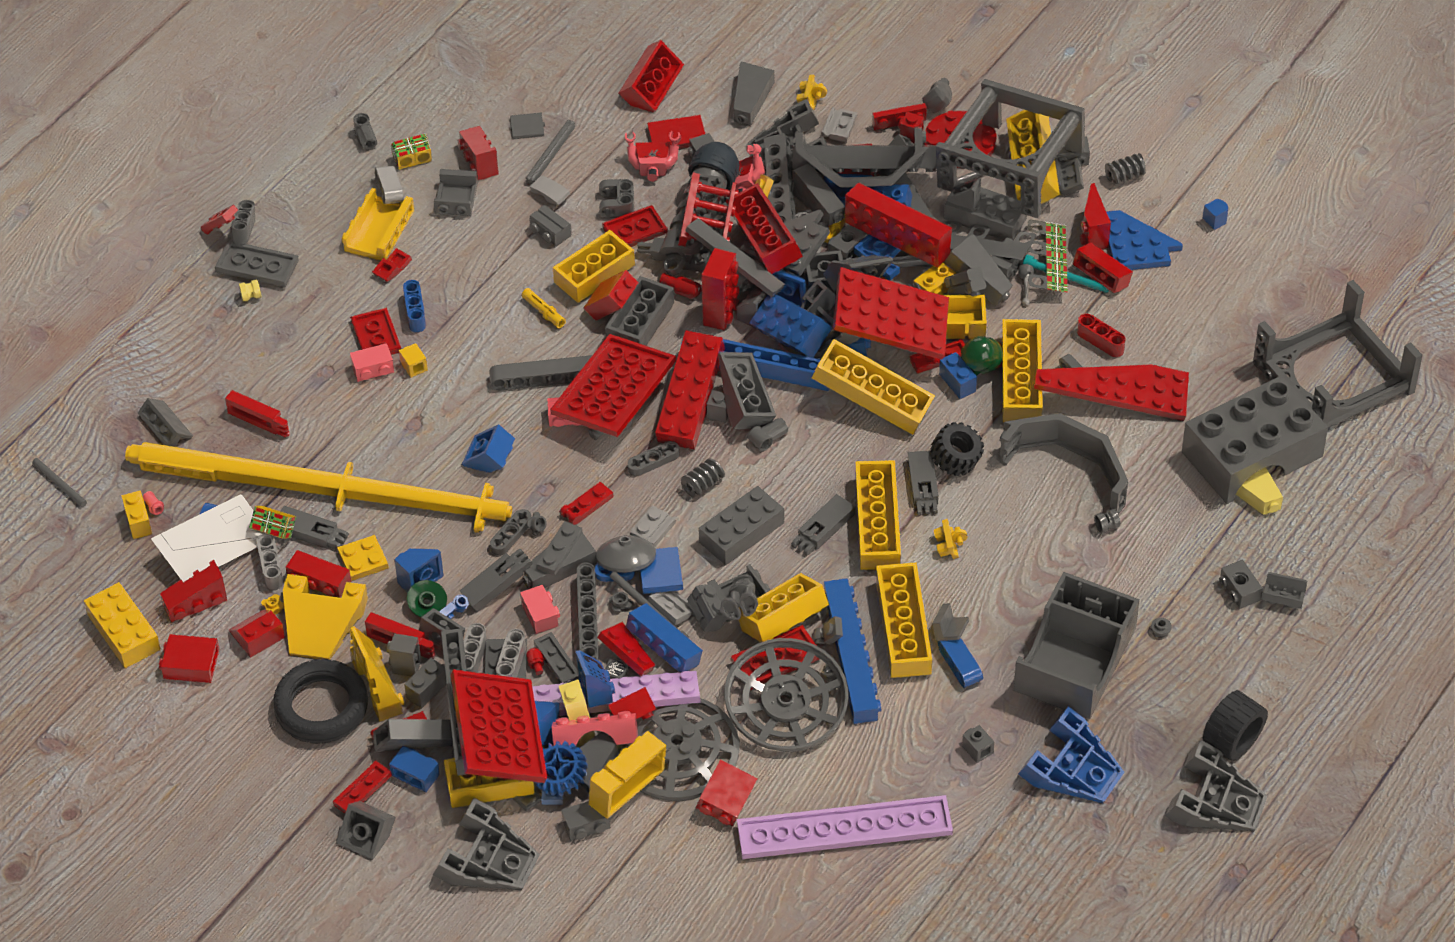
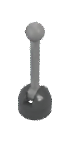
M1024 264L1019 267L1018 274L1021 279H1024V299L1022 304L1028 306L1030 303L1028 299L1029 275L1034 274V268L1031 265Z

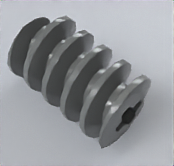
M1140 153L1138 155L1133 154L1131 157L1127 156L1125 159L1121 158L1118 161L1106 163L1105 174L1109 182L1114 180L1116 184H1119V178L1122 182L1126 181V176L1129 180L1133 179L1132 173L1136 178L1139 177V171L1142 175H1145L1146 165Z
M708 458L699 467H695L693 471L681 477V485L689 496L694 497L695 493L700 495L702 490L705 491L708 489V486L711 487L713 481L718 482L719 477L724 478L725 472L717 461Z

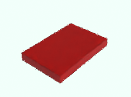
M701 115L647 123L651 142H670V145H672L669 137L670 132H673V139L678 137L679 132L681 135V140L677 143L679 149L688 148L689 139L705 134Z
M653 205L602 223L605 233L611 230L630 247L637 245L638 242H646L668 232V228Z
M387 307L350 317L361 350L387 344L390 354L393 355L399 353V350L402 349Z

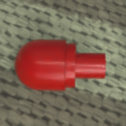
M537 648L529 649L526 653L528 665L531 669L535 670L536 675L543 674L544 658L541 651Z

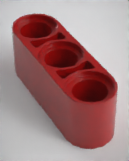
M1085 313L1079 316L1077 328L1079 337L1112 357H1121L1124 354L1125 335L1091 314Z

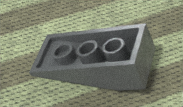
M720 352L718 358L727 414L733 429H753L756 426L762 428L772 422L776 417V413L753 354Z

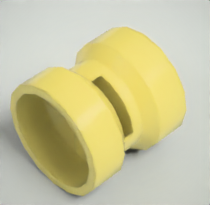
M257 279L252 280L248 284H239L243 302L249 301L253 297L256 299L261 298Z

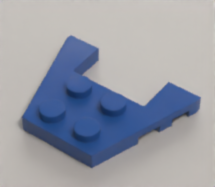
M870 234L854 247V254L858 257L878 255L894 258L902 251ZM891 263L883 277L891 281L900 273V267Z

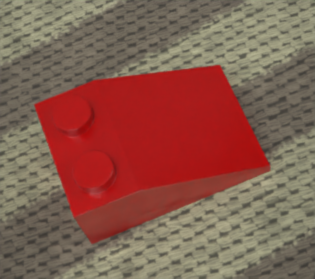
M1092 183L1086 202L1084 218L1081 222L1082 234H1080L1081 245L1092 243L1100 249L1109 248L1111 222L1096 185Z

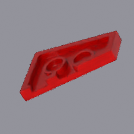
M623 622L599 633L597 638L640 676L653 671L656 665Z

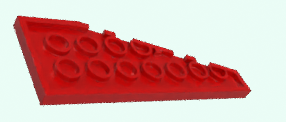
M1152 364L1037 369L1033 389L1184 421L1187 411L1189 372Z

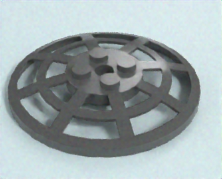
M793 638L771 639L747 649L732 665L727 675L724 690L728 715L738 731L759 746L781 752L806 750L828 739L841 724L848 704L846 678L837 662L818 646ZM774 648H795L807 653L802 663L794 660H777ZM766 651L768 663L758 667L750 676L740 670L742 665L751 657ZM814 656L820 658L829 666L835 674L836 680L825 684L819 673L810 667ZM779 667L797 668L798 671L795 676L781 675ZM771 669L773 678L765 685L756 680L762 673ZM806 673L814 678L819 685L818 687L808 688L802 681ZM735 677L746 683L743 690V705L740 706L731 705V687ZM751 687L762 693L761 702L749 704ZM840 687L842 703L839 715L836 717L827 714L829 705L828 691ZM822 694L823 704L821 711L811 708V697ZM788 695L792 700L783 702L780 697ZM764 710L770 717L767 724L763 725L757 720L753 712ZM746 713L751 722L758 729L762 730L759 736L756 738L749 734L740 725L734 714ZM805 714L816 718L815 721L803 729L800 728L797 721ZM822 721L833 724L830 730L822 737L809 743L806 742L804 734L814 730ZM777 722L789 723L793 732H781L773 729ZM769 735L781 738L795 737L798 745L779 746L765 741Z
M701 698L698 704L712 709L717 714L708 717L699 710L687 707L688 704H679V706L665 707L655 712L653 711V716L639 724L637 728L638 736L644 735L641 733L651 720L658 726L652 735L666 744L664 759L665 763L669 764L668 771L664 770L658 775L667 778L666 790L646 785L641 792L667 801H685L699 798L712 776L707 768L716 760L719 750L730 753L731 758L728 764L736 767L739 758V737L735 725L729 716L715 704ZM678 711L676 719L666 722L659 716L667 712ZM686 712L694 714L703 720L696 724L686 721ZM725 719L732 732L733 746L721 743L716 722ZM710 726L714 735V741L702 739L700 730ZM675 739H679L682 741V743L679 745H675L672 743V741ZM621 744L617 745L619 754L622 751ZM702 747L713 749L705 762H702L698 757ZM692 762L696 767L688 771L676 772L677 765ZM701 774L707 782L694 789L674 791L675 779H684Z

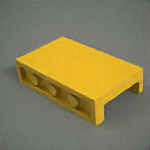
M372 188L369 194L365 195L362 206L357 209L354 220L350 221L347 232L343 233L342 243L344 251L379 261L383 258L387 260L414 212L413 198L406 196L402 203L384 204L382 198L376 195V189Z

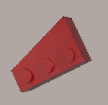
M480 125L459 131L460 139L457 140L460 150L464 151L465 161L470 163V171H477L478 181L499 175L497 150L495 147H490L492 143L490 140H486L487 136Z
M214 559L209 562L210 566L200 572L197 569L193 572L194 576L184 582L181 579L160 593L162 605L171 622L181 620L186 616L199 613L207 608L228 601L223 576Z

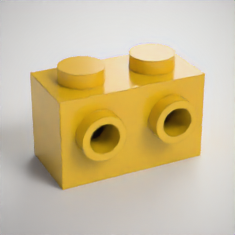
M942 263L938 268L935 266L929 268L917 277L914 283H918L922 290L943 295L948 290L944 279L956 274V272Z

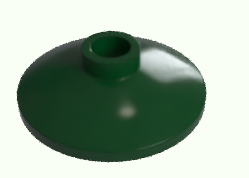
M422 580L415 583L409 589L407 604L415 615L423 617L433 608L440 612L447 605V594L444 588L437 582ZM429 600L430 604H424L423 601Z

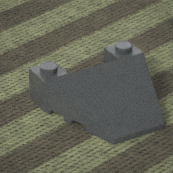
M807 99L791 106L786 110L787 114L781 119L777 118L774 120V124L769 129L762 130L747 143L752 146L753 144L761 146L759 157L762 158V162L765 160L762 152L764 138L785 133L790 143L792 170L796 169L793 168V145H796L795 132H804L819 125L815 112ZM803 133L804 145H827L823 137L808 143Z
M817 279L803 297L804 302L801 308L820 317L832 327L813 357L816 359L824 356L833 339L847 346L861 338L833 330L834 318L828 312L836 303V294ZM782 343L778 345L784 352L802 355Z
M1200 740L1190 750L1184 766L1202 776L1196 795L1194 796L1181 789L1171 799L1165 816L1183 826L1255 831L1268 796L1249 778L1245 779L1237 771L1239 768L1226 761L1222 757L1224 754L1220 750Z
M474 798L459 824L477 834L473 845L466 857L447 848L433 875L450 885L522 890L540 854L522 836L519 837L511 829L512 826L508 822L505 823L492 807Z

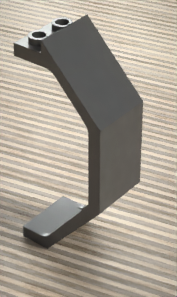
M914 127L915 150L891 175L844 178L805 149L803 131L795 132L796 152L839 187H854L857 183L865 186H891L930 147V145H923V143H926V131H922V127Z
M1061 413L1004 422V431L999 439L1001 442L999 449L1000 463L1007 466L1017 451L1023 448L1052 444L1059 445L1097 463L1101 467L1112 490L1110 509H1115L1119 515L1126 506L1128 479L1107 435Z

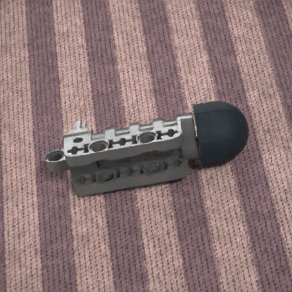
M710 142L701 146L695 152L688 168L690 176L689 185L692 174L697 173L700 174L699 182H702V184L730 190L739 172V160L735 151L729 145L722 142ZM689 186L684 191L683 200L678 205L676 216L673 218L670 224V231L667 232L665 238L655 237L653 243L638 242L637 252L651 254L653 260L664 261V268L670 276L678 275L682 269L704 271L712 254L710 249H702L704 245L698 240H687L685 247L678 245ZM701 191L696 193V197L699 200L727 206L725 201L729 197ZM699 207L693 209V213L700 217L715 219L716 216L723 215L719 221L725 222L726 213ZM711 227L722 236L723 229Z

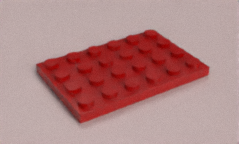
M841 267L838 272L833 330L943 359L946 348L949 297Z
M609 334L551 407V415L618 437L674 365L676 356Z
M453 670L451 682L465 774L545 783L547 773L531 679Z

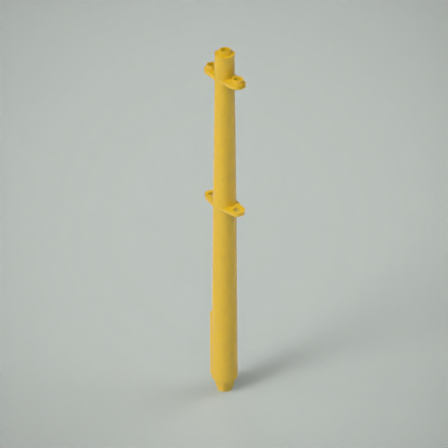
M143 442L142 445H128L125 452L126 461L139 464L143 471L214 482L218 479L337 497L336 511H342L346 498L470 515L476 516L474 523V532L476 533L484 530L485 520L483 518L507 521V518H511L512 506H510L509 502L489 499V497L492 498L494 486H491L490 483H485L481 497L352 476L353 462L347 463L344 474L148 442Z

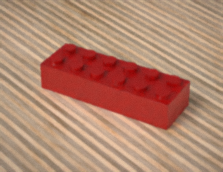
M756 183L738 193L737 201H733V205L736 206L733 218L766 270L773 274L802 258L803 255L795 239L759 184Z
M857 183L846 194L845 223L937 268L948 258L951 250L952 227L860 183Z
M685 331L655 432L659 443L674 441L679 447L695 450L707 411V402L713 390L720 366L718 354L724 352L725 349L723 337Z

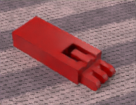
M231 390L225 397L228 414L275 435L278 434L283 437L290 435L288 421L280 417L281 412L234 390Z
M373 612L365 620L367 637L385 644L392 641L394 633L418 637L420 655L427 659L435 658L434 644L432 641L424 638L425 632Z

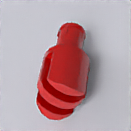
M663 273L659 280V283L673 287L675 294L689 299L697 297L702 292L700 283L683 276L675 278Z

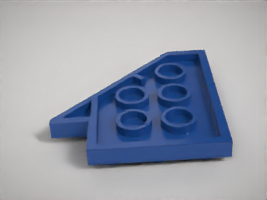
M1121 210L1106 211L1111 222L1109 238L1111 257L1130 270L1170 266L1169 252L1182 251L1183 244Z

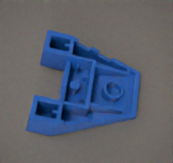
M1068 706L1050 728L1053 734L1065 742V745L1053 762L1037 750L1027 760L1018 775L1037 788L1103 803L1124 774V770L1112 754L1104 749L1100 743V738L1089 729L1088 722Z

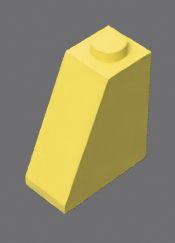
M1266 467L1250 476L1236 493L1238 497L1263 515L1274 513L1280 510L1282 506L1283 496Z

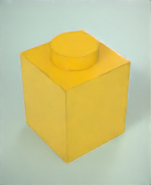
M416 343L399 350L400 363L410 378L428 371L426 357Z

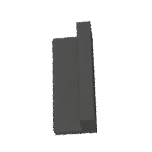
M151 398L146 399L138 414L164 445L175 447L181 437L188 439L193 437L192 433L164 401Z

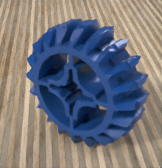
M556 741L555 746L549 743L548 749L542 748L547 776L556 777L557 780L546 779L545 783L535 782L538 788L542 789L546 794L550 792L553 796L558 792L562 797L565 791L571 794L573 787L578 790L577 784L584 783L582 777L587 776L586 769H588L587 759L582 754V750L573 743L569 745L566 741L562 745ZM563 757H570L574 761L564 760Z

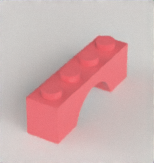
M630 711L619 712L615 716L605 713L597 715L596 718L579 716L577 720H568V718L556 719V722L552 724L554 746L556 741L560 742L561 745L564 741L568 742L569 745L572 743L577 745L578 740L590 731L607 733L614 739L617 745L633 743L638 737L636 713L631 714Z

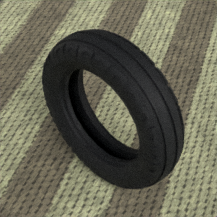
M315 659L295 666L279 681L273 697L274 714L280 726L295 739L314 744L329 743L349 735L359 726L368 707V692L361 676L347 664L331 659ZM320 681L339 684L348 692L349 702L346 708L339 715L328 720H306L300 717L292 708L293 699L298 691L311 683Z

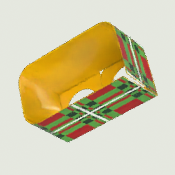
M427 134L394 141L391 144V153L398 169L432 161Z
M254 506L249 528L282 539L291 538L296 516L265 506Z

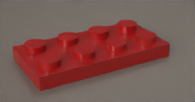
M803 625L773 638H793L816 645ZM774 648L777 660H794L802 663L807 653L795 648ZM743 650L737 654L732 655V664H734L737 658L740 655H742L746 650ZM766 651L751 657L742 665L740 670L750 676L758 667L768 663ZM814 656L811 663L820 660V658ZM779 667L781 675L797 670V668ZM771 669L762 673L756 680L762 684L767 683L773 678Z

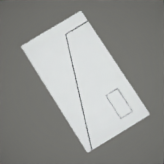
M238 495L151 538V540L184 582L194 576L193 572L197 569L200 572L210 566L209 562L213 559L219 567L257 548V538L261 534L266 533L249 528L253 509L242 495Z

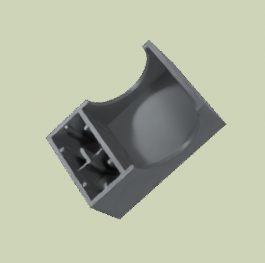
M1279 376L1185 422L1181 452L1223 501L1229 504L1233 502L1241 485L1250 476L1265 467L1280 465L1282 466L1283 474L1287 475L1322 458L1328 426L1285 378Z
M1063 572L1045 605L1040 629L1029 654L1024 661L1021 656L1016 660L1013 691L1063 710L1069 706L1080 716L1091 719L1136 630L1140 599Z

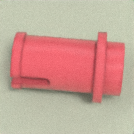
M148 491L143 495V501L148 505L151 514L159 515L163 512L164 504L156 498L153 492Z

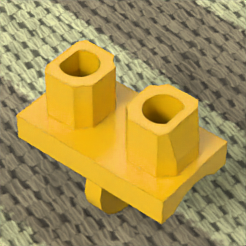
M814 74L809 75L808 81L800 82L799 87L802 94H797L796 100L800 103L807 99L812 109L815 110L817 99L824 98L827 95V89L822 83L817 84L815 82Z
M948 519L942 520L943 526L933 529L938 542L946 539V542L937 544V551L941 557L951 554L953 559L959 558L957 544L958 546L963 545V542L968 538L967 532L960 529V527L953 529L949 526Z

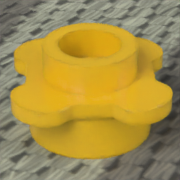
M277 594L261 601V605L266 610H271L275 615L284 608V602L280 601V596Z

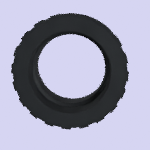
M1233 691L1219 703L1210 715L1203 730V741L1220 750L1224 754L1223 756L1229 760H1237L1258 739L1266 724L1268 711L1241 691Z

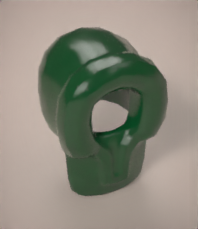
M976 336L961 349V359L976 376L980 373L992 372L1001 364L1003 359V351L1000 344L991 337Z

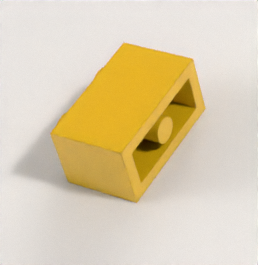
M141 490L121 495L132 538L137 539L152 535Z

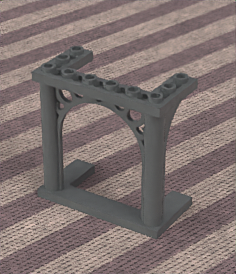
M984 79L981 83V93L946 142H939L936 145L937 188L951 192L957 185V167L1021 186V214L1039 218L1041 215L1042 185L1052 162L1064 145L1066 150L1082 154L1085 150V108ZM1001 103L1060 120L1043 146L1035 153L1024 158L1006 160L988 156L976 147L972 138L973 132L981 120L983 125L996 129L1001 127ZM1023 164L1026 168L1017 165Z
M1354 280L1347 282L1342 313L1288 338L1279 339L1275 338L1276 333L1265 321L1258 324L1253 357L1255 367L1262 371L1268 381L1283 376L1328 428L1404 391L1408 396L1415 393L1423 356L1410 342L1404 346L1402 361L1400 362L1360 318L1365 292ZM1349 330L1392 377V379L1352 398L1333 400V397L1323 385L1315 387L1314 395L1307 392L1295 377L1294 364L1299 355L1305 350ZM1277 364H1286L1289 368L1281 369Z

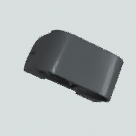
M606 179L599 183V194L607 198L617 197V199L600 202L599 213L602 217L615 218L635 211L634 184L631 180Z

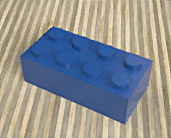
M776 294L773 297L767 295L750 321V324L761 333L811 358L815 356L832 329L820 317Z

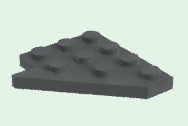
M817 210L784 222L795 239L803 257L782 268L783 270L801 276L830 234L827 227L818 225L824 215L822 210ZM746 239L739 250L747 256L761 261Z

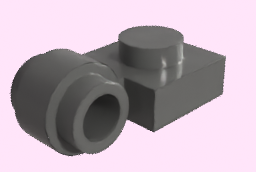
M834 616L823 624V628L813 630L812 640L819 648L825 647L826 643L832 644L843 636L842 618Z

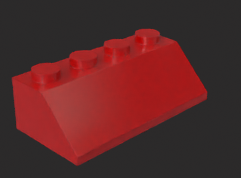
M659 40L647 46L618 94L630 106L655 112L683 68L684 63L662 40Z

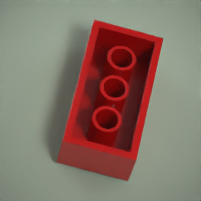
M714 248L702 273L703 326L725 331L727 325L732 322L734 310L736 311L739 300H737L739 275L736 273L739 262L736 261V253Z

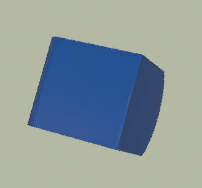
M1215 199L1204 205L1202 218L1214 230L1227 223L1228 205L1225 201Z

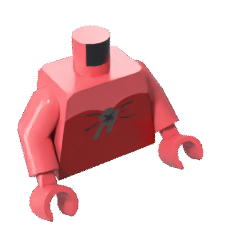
M632 132L633 139H628L627 133H625L624 139L628 143V160L636 170H639L640 175L647 176L649 181L654 182L658 180V176H665L667 170L671 169L677 162L679 150L677 143L681 140L679 132L676 139L672 138L673 132H670L669 137L672 145H670V142L635 143V146L633 143L636 137L635 133Z
M758 144L748 145L747 152L753 154V156L739 161V172L735 183H737L736 190H739L738 193L755 185L760 175L765 173L762 158L759 157L761 146Z

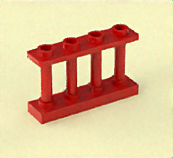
M692 174L679 237V246L685 247L687 240H697L685 231L686 227L697 218L708 226L723 229L722 236L730 241V237H727V232L731 233L733 222L730 221V216L734 217L736 206L733 205V201H737L738 197L737 183L733 182L731 190L704 185L702 182H699L700 174ZM701 191L729 197L728 205L699 200L696 197V193ZM699 207L726 213L725 222L696 216V213H693V209Z

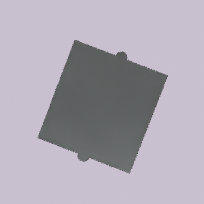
M542 112L510 115V130H512L513 139L544 136L545 122L542 119Z

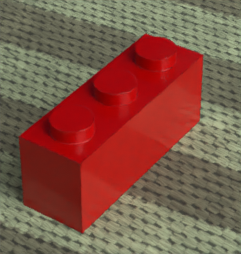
M1092 243L1078 248L1072 263L1114 294L1129 286L1133 274L1132 270Z
M299 550L294 553L285 567L286 574L307 577L309 589L323 592L331 597L341 598L346 582H352L350 569Z

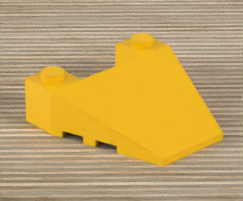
M287 574L283 587V599L290 656L320 660L331 659L343 643L344 637L347 633H350L351 627L364 615L368 601L366 585L346 582L342 598L309 594L307 577Z
M355 626L351 627L350 637L353 639L350 640V645L353 646L349 648L351 661L356 672L359 675L365 674L369 682L372 706L379 722L403 714V697L401 693L397 694L381 660L383 656L380 648H376L373 641Z

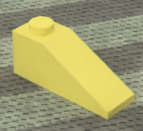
M579 680L560 685L559 691L568 719L577 720L579 716H589L590 718ZM590 731L584 734L578 740L577 748L595 737V732Z

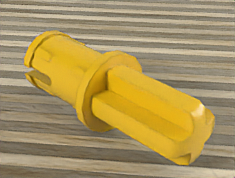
M845 219L829 226L830 234L824 242L828 243L832 237L840 233L846 224Z

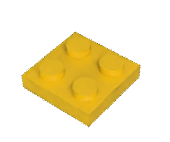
M375 535L337 547L345 568L350 569L351 581L389 569L388 562Z

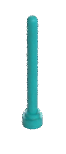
M1026 255L1023 265L1028 264L1034 269L1047 273L1046 264L1037 262L1038 260L1034 256ZM1067 272V280L1105 293L1109 292L1099 282Z

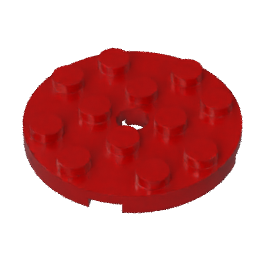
M951 110L931 120L925 129L926 143L924 145H937L939 142L945 143L967 111ZM981 120L975 128L972 138L974 144L981 152L992 156L996 148L997 134L995 128L983 125Z

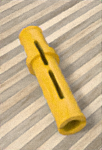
M530 288L523 290L522 298L537 309L545 320L552 322L558 329L565 325L566 319L556 312V308L549 306Z

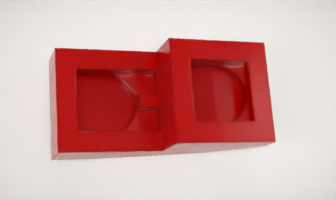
M396 248L387 260L383 258L372 273L388 282L397 276L412 261V258Z

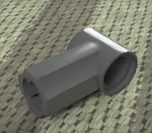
M358 113L353 118L354 132L358 136L362 148L367 150L373 149L377 145V139L371 127L370 118L365 113Z
M777 418L762 428L760 426L754 427L749 432L748 439L763 452L771 447L774 440L788 432V426L782 418Z

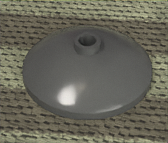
M631 535L612 538L603 543L596 552L598 564L604 569L613 572L637 571L649 566L656 558V548L651 542L642 537Z

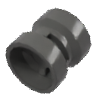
M1115 509L1107 510L1104 514L1098 513L1094 515V522L1100 533L1107 532L1110 528H1119L1121 525L1119 515Z

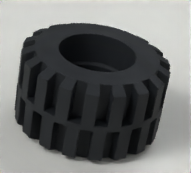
M956 422L948 423L941 428L931 444V458L935 459V465H939L940 470L947 471V474L951 475L954 473L955 476L960 474L963 476L967 472L970 473L982 457L984 442H981L982 437L977 435V431L975 429L972 430L970 425L967 424L965 426L962 422H959V424ZM952 445L958 447L963 453L955 450Z

